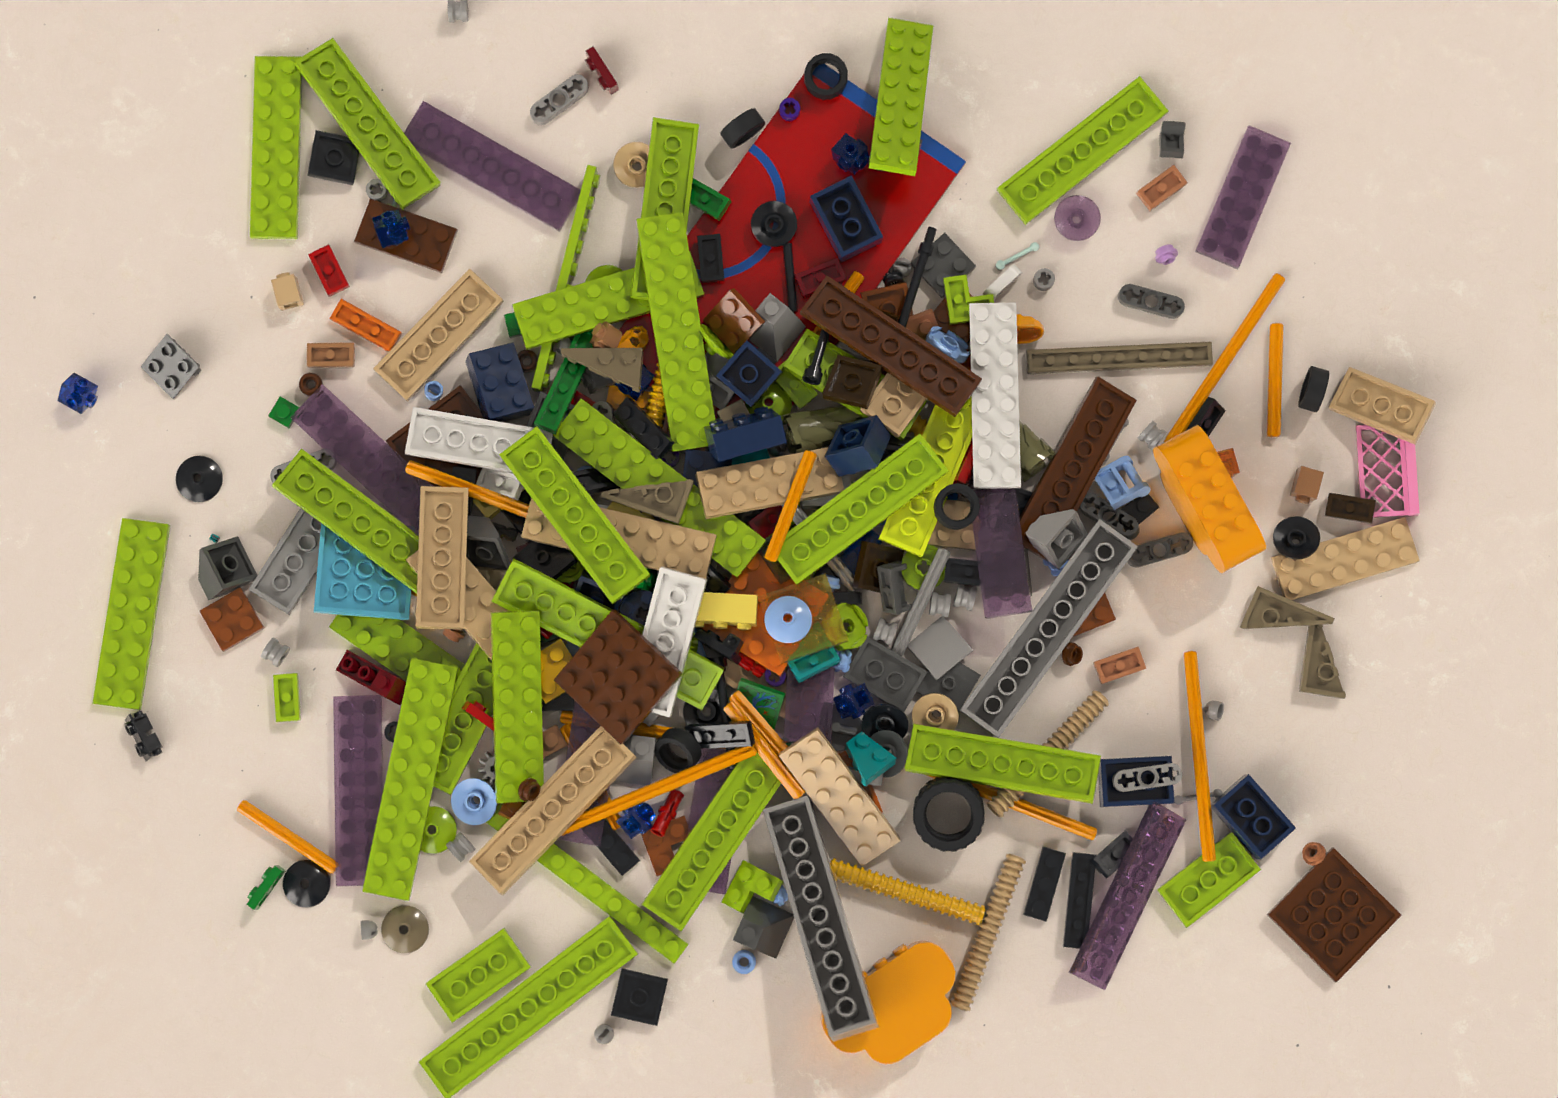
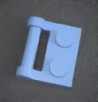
M1127 455L1101 468L1094 479L1113 510L1118 509L1137 497L1148 495L1151 490L1149 485L1142 481L1133 467L1132 459ZM1125 470L1135 486L1129 489L1120 476L1119 471Z

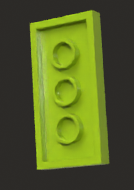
M1232 832L1215 843V861L1204 862L1201 854L1157 889L1186 928L1261 870Z
M503 928L425 984L453 1023L531 968V965L506 929Z

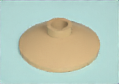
M631 142L618 150L613 166L617 178L623 184L633 188L645 186L649 145L642 142ZM638 163L641 165V169L634 170L632 168L633 165Z
M930 693L922 696L915 703L912 710L913 724L953 731L957 727L959 720L958 709L949 697L939 693ZM937 710L941 716L934 717L932 712Z

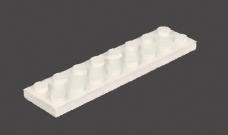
M1016 302L969 303L971 371L982 378V381L971 395L973 489L1021 488Z

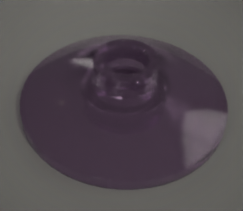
M1081 195L1069 196L1062 200L1054 214L1055 226L1059 233L1073 241H1083L1093 236L1099 228L1101 220L1097 205L1088 197ZM1077 216L1081 222L1076 224L1072 221V218Z

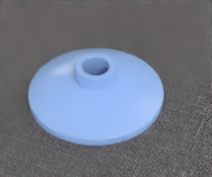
M780 597L768 606L764 618L765 627L770 636L782 643H795L808 634L812 625L811 611L807 604L797 597ZM786 614H790L792 621L785 622L783 617Z
M469 778L463 780L454 788L451 796L453 812L462 822L469 825H480L487 822L493 817L497 809L494 789L482 779ZM474 796L479 797V804H476L473 801Z

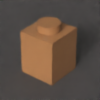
M1300 466L1296 471L1290 496H1294L1296 501L1309 504V501L1313 502L1316 500L1324 472Z

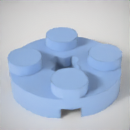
M932 327L926 335V342L958 363H964L970 355V351H966L968 348L967 343L950 330L944 333L940 331L942 327Z

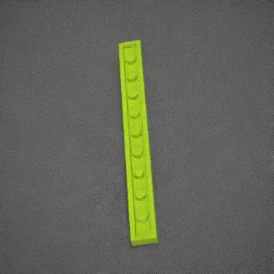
M587 165L556 291L573 286L570 285L571 277H575L577 274L578 263H575L577 254L581 255L584 241H581L582 233L588 230L589 219L586 217L588 210H592L595 197L592 196L593 189L598 188L600 182V175L595 166ZM560 340L542 345L531 386L533 391L540 393V391L543 392L544 387L548 388L550 374L547 373L549 365L553 366L556 352H553L554 345L559 343Z
M501 803L497 805L493 817L486 822L497 831L509 821L498 815L502 807ZM553 843L537 860L675 964L689 945Z

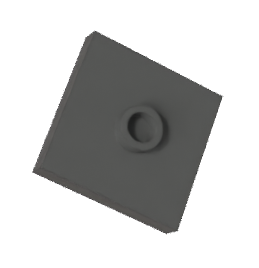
M959 662L937 681L928 671L917 692L923 696L930 693L943 694L955 703L959 713L981 675Z

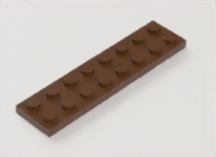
M829 276L824 278L800 310V315L872 363L882 365L884 371L953 417L958 415L982 381L981 377Z
M1099 376L1095 377L1055 451L1056 455L1050 460L1009 536L1010 540L1048 562L1031 544L1025 533L1029 526L1042 515L1071 509L1076 512L1078 511L1137 401L1135 398Z

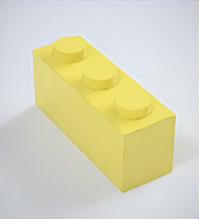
M704 592L695 627L702 628L704 624H713V628L727 629L728 625L737 626L739 630H751V626L757 627L758 596Z

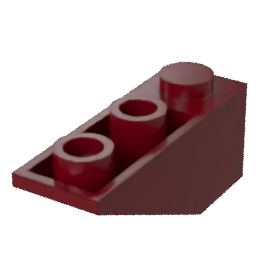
M346 650L336 671L401 706L406 681Z

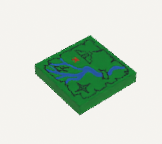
M741 678L737 691H741L775 731L786 693Z

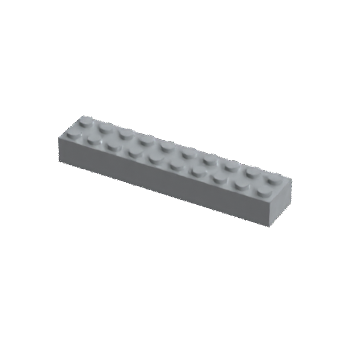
M1099 519L960 711L999 738L1138 546Z
M807 795L763 809L829 1037L834 1042L878 1028V1021L809 796Z

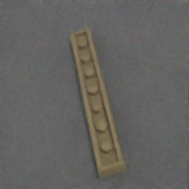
M1212 342L1026 350L1027 374L1213 365Z

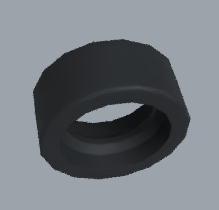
M821 53L814 56L807 63L804 72V83L807 90L814 97L821 100H830L838 97L844 91L848 80V70L845 63L838 56L831 53ZM831 64L838 69L839 81L835 87L821 89L814 84L812 74L818 65Z
M751 108L728 123L720 134L728 146L733 149L756 135L764 127L765 121L755 108Z
M1310 366L1300 392L1299 408L1318 412L1329 381L1330 373L1328 370Z
M956 483L946 486L939 492L935 498L933 508L935 517L940 524L948 529L958 530L966 528L974 522L979 514L980 503L973 489L967 485ZM960 493L967 497L971 506L967 517L962 520H952L946 516L943 510V502L948 495Z
M670 728L664 732L656 742L654 749L659 763L672 773H678L695 766L702 755L701 746L697 739L691 733L680 728ZM669 743L679 746L685 752L688 759L676 755L671 750Z

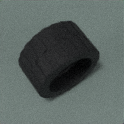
M935 777V779L928 781L919 790V794L914 801L913 822L917 834L930 847L943 852H955L966 848L980 835L984 825L985 813L982 797H980L979 791L970 782L953 778ZM940 793H957L963 796L969 803L971 819L962 831L955 834H943L930 826L926 816L927 806L931 799Z

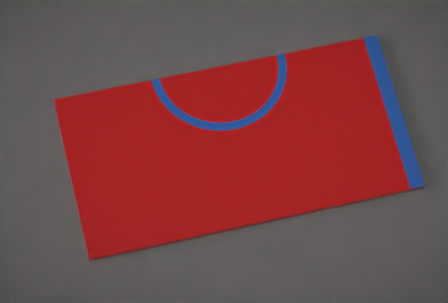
M821 64L814 69L812 79L817 87L831 89L838 84L839 73L826 64ZM803 74L787 96V98H793L798 101L800 105L799 116L795 120L786 121L780 116L779 109L720 189L719 193L732 201L720 221L703 213L687 235L689 251L700 283L701 273L697 236L720 234L724 281L701 283L704 296L696 298L700 325H706L703 319L727 292L733 288L754 310L760 306L769 293L788 307L783 245L779 247L766 246L760 243L752 233L751 218L754 211L761 204L769 201H779L787 204L794 211L797 218V230L794 237L788 243H792L794 274H798L838 258L810 204V196L852 175L883 235L881 244L842 263L840 262L847 279L841 283L843 286L855 271L864 276L863 282L854 293L861 298L860 292L876 289L879 286L883 276L892 268L894 262L899 258L966 164V161L921 130L920 139L922 144L915 176L870 169L868 161L871 153L877 99L847 80L844 91L838 97L830 100H821L814 97L807 90ZM790 104V107L788 105L785 106L786 114H789V112L791 114L795 113L794 105ZM772 222L769 225L771 229L778 228L776 222ZM796 279L798 312L794 314L806 327L776 363L777 367L789 358L806 329L813 332L817 326L800 315V310L812 295L803 298ZM651 313L627 319L620 328L623 336L626 331L635 326H643L647 330L649 340L646 348L643 350L641 382L651 388V385L655 383L653 378L657 375L655 370H658L656 366L658 358ZM829 335L828 341L836 346L839 340ZM632 337L630 339V342L635 347L640 343L638 338ZM735 393L727 406L741 400V398ZM768 398L764 401V404L771 406L773 400ZM716 407L715 414H714V415H715V419L718 418V416H717V411L720 410V409L717 408V407Z

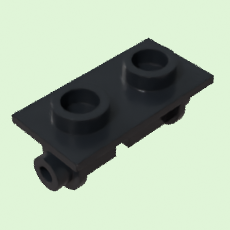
M142 710L133 714L135 718L129 714L125 719L126 723H124L128 735H133L137 743L135 744V749L140 757L143 756L146 762L151 757V753L153 756L162 753V745L156 733L146 735L145 732L152 730L153 727L147 714H143Z

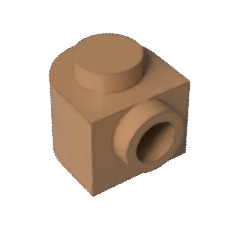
M607 321L602 324L598 323L593 329L590 343L593 344V348H617L622 338V332Z

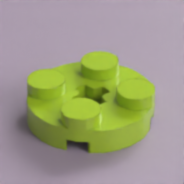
M928 544L922 557L910 552L904 555L902 564L906 563L907 568L901 571L902 577L908 586L919 591L926 574H922L921 570L917 569V565H921L922 561H926V564L930 566L938 548ZM946 565L941 573V576L935 588L938 587L945 578Z
M841 603L829 609L826 617L822 620L823 630L831 644L839 651L858 648L867 638V634H865L866 627L868 626L867 617L861 608L854 604ZM848 622L849 626L847 629L849 632L844 630L843 623Z

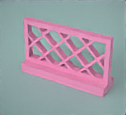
M1356 425L1360 498H1365L1366 491L1370 494L1366 499L1373 497L1382 504L1381 508L1374 512L1373 518L1418 516L1419 498L1415 445L1400 438L1392 444L1383 436L1385 432L1382 431L1380 434L1377 431L1378 429L1368 425ZM1371 430L1378 437L1369 446L1362 440L1361 431ZM1380 438L1390 446L1383 456H1380L1372 449ZM1399 442H1400V450L1395 447ZM1362 445L1367 448L1364 452H1362ZM1392 449L1401 457V461L1395 467L1384 459ZM1368 451H1371L1379 458L1371 469L1363 463V457ZM1381 461L1392 469L1384 480L1373 471ZM1400 465H1401V473L1397 470V468H1398ZM1364 468L1368 471L1365 476H1364ZM1394 472L1402 478V484L1397 490L1393 489L1386 482ZM1370 473L1381 482L1373 492L1364 484V480ZM1383 484L1393 492L1385 503L1375 495L1376 491ZM1402 488L1403 496L1398 493ZM1395 495L1403 501V511H1394L1387 505ZM1384 507H1385L1387 510H1389V511H1386V512H1381Z

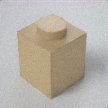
M288 272L281 273L276 276V279L271 280L277 305L281 311L304 305L298 280L294 274L290 275Z

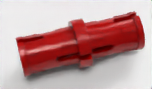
M671 790L664 805L660 806L658 810L659 815L650 829L653 834L663 837L671 820L675 819L677 815L676 810L684 797V794L679 790Z

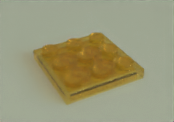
M826 574L802 581L798 585L793 584L758 596L764 615L768 606L774 600L783 596H793L801 599L811 611L812 625L808 634L803 639L795 643H782L773 638L781 664L849 642ZM786 614L783 617V620L785 622L792 621V616L790 614Z

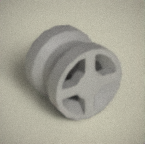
M448 0L449 22H455L456 20L468 22L467 0Z
M1152 421L1138 436V439L1145 441L1148 444V448L1152 450L1167 432L1157 428L1156 423Z
M959 584L953 606H964L967 610L972 611L977 588L972 587L969 589Z
M933 592L929 615L942 614L943 617H948L951 594L939 595L937 592Z
M880 617L873 640H882L890 646L898 624L894 622L891 624L887 623L885 619Z
M273 637L264 648L261 657L265 660H271L273 665L278 667L288 655L290 647L287 645L282 646Z
M461 832L456 835V839L453 842L449 841L446 844L447 848L460 862L465 859L467 853H472L476 850Z

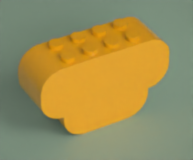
M1199 425L1188 429L1153 449L1155 460L1161 470L1162 484L1198 549L1208 556L1220 573H1224L1266 550L1265 540L1212 442Z
M917 941L907 947L902 944L892 951L894 956L888 960L883 957L873 964L874 969L869 973H866L865 970L862 971L878 1021V1028L833 1042L829 1037L821 1011V1024L824 1032L837 1049L846 1053H857L865 1049L868 1055L875 1061L883 1064H892L900 1061L946 1029L951 1020L952 1012L945 994L950 991L954 984L955 969L945 951L932 942Z

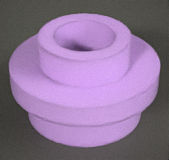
M1171 244L1164 245L1156 250L1155 259L1157 263H1162L1163 265L1170 264L1175 261L1178 251Z

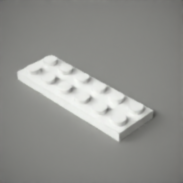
M413 407L405 454L512 473L499 454L534 428ZM540 429L551 444L553 434Z
M662 566L659 569L643 636L683 673L707 579ZM682 676L651 711L652 713L669 718L672 716Z

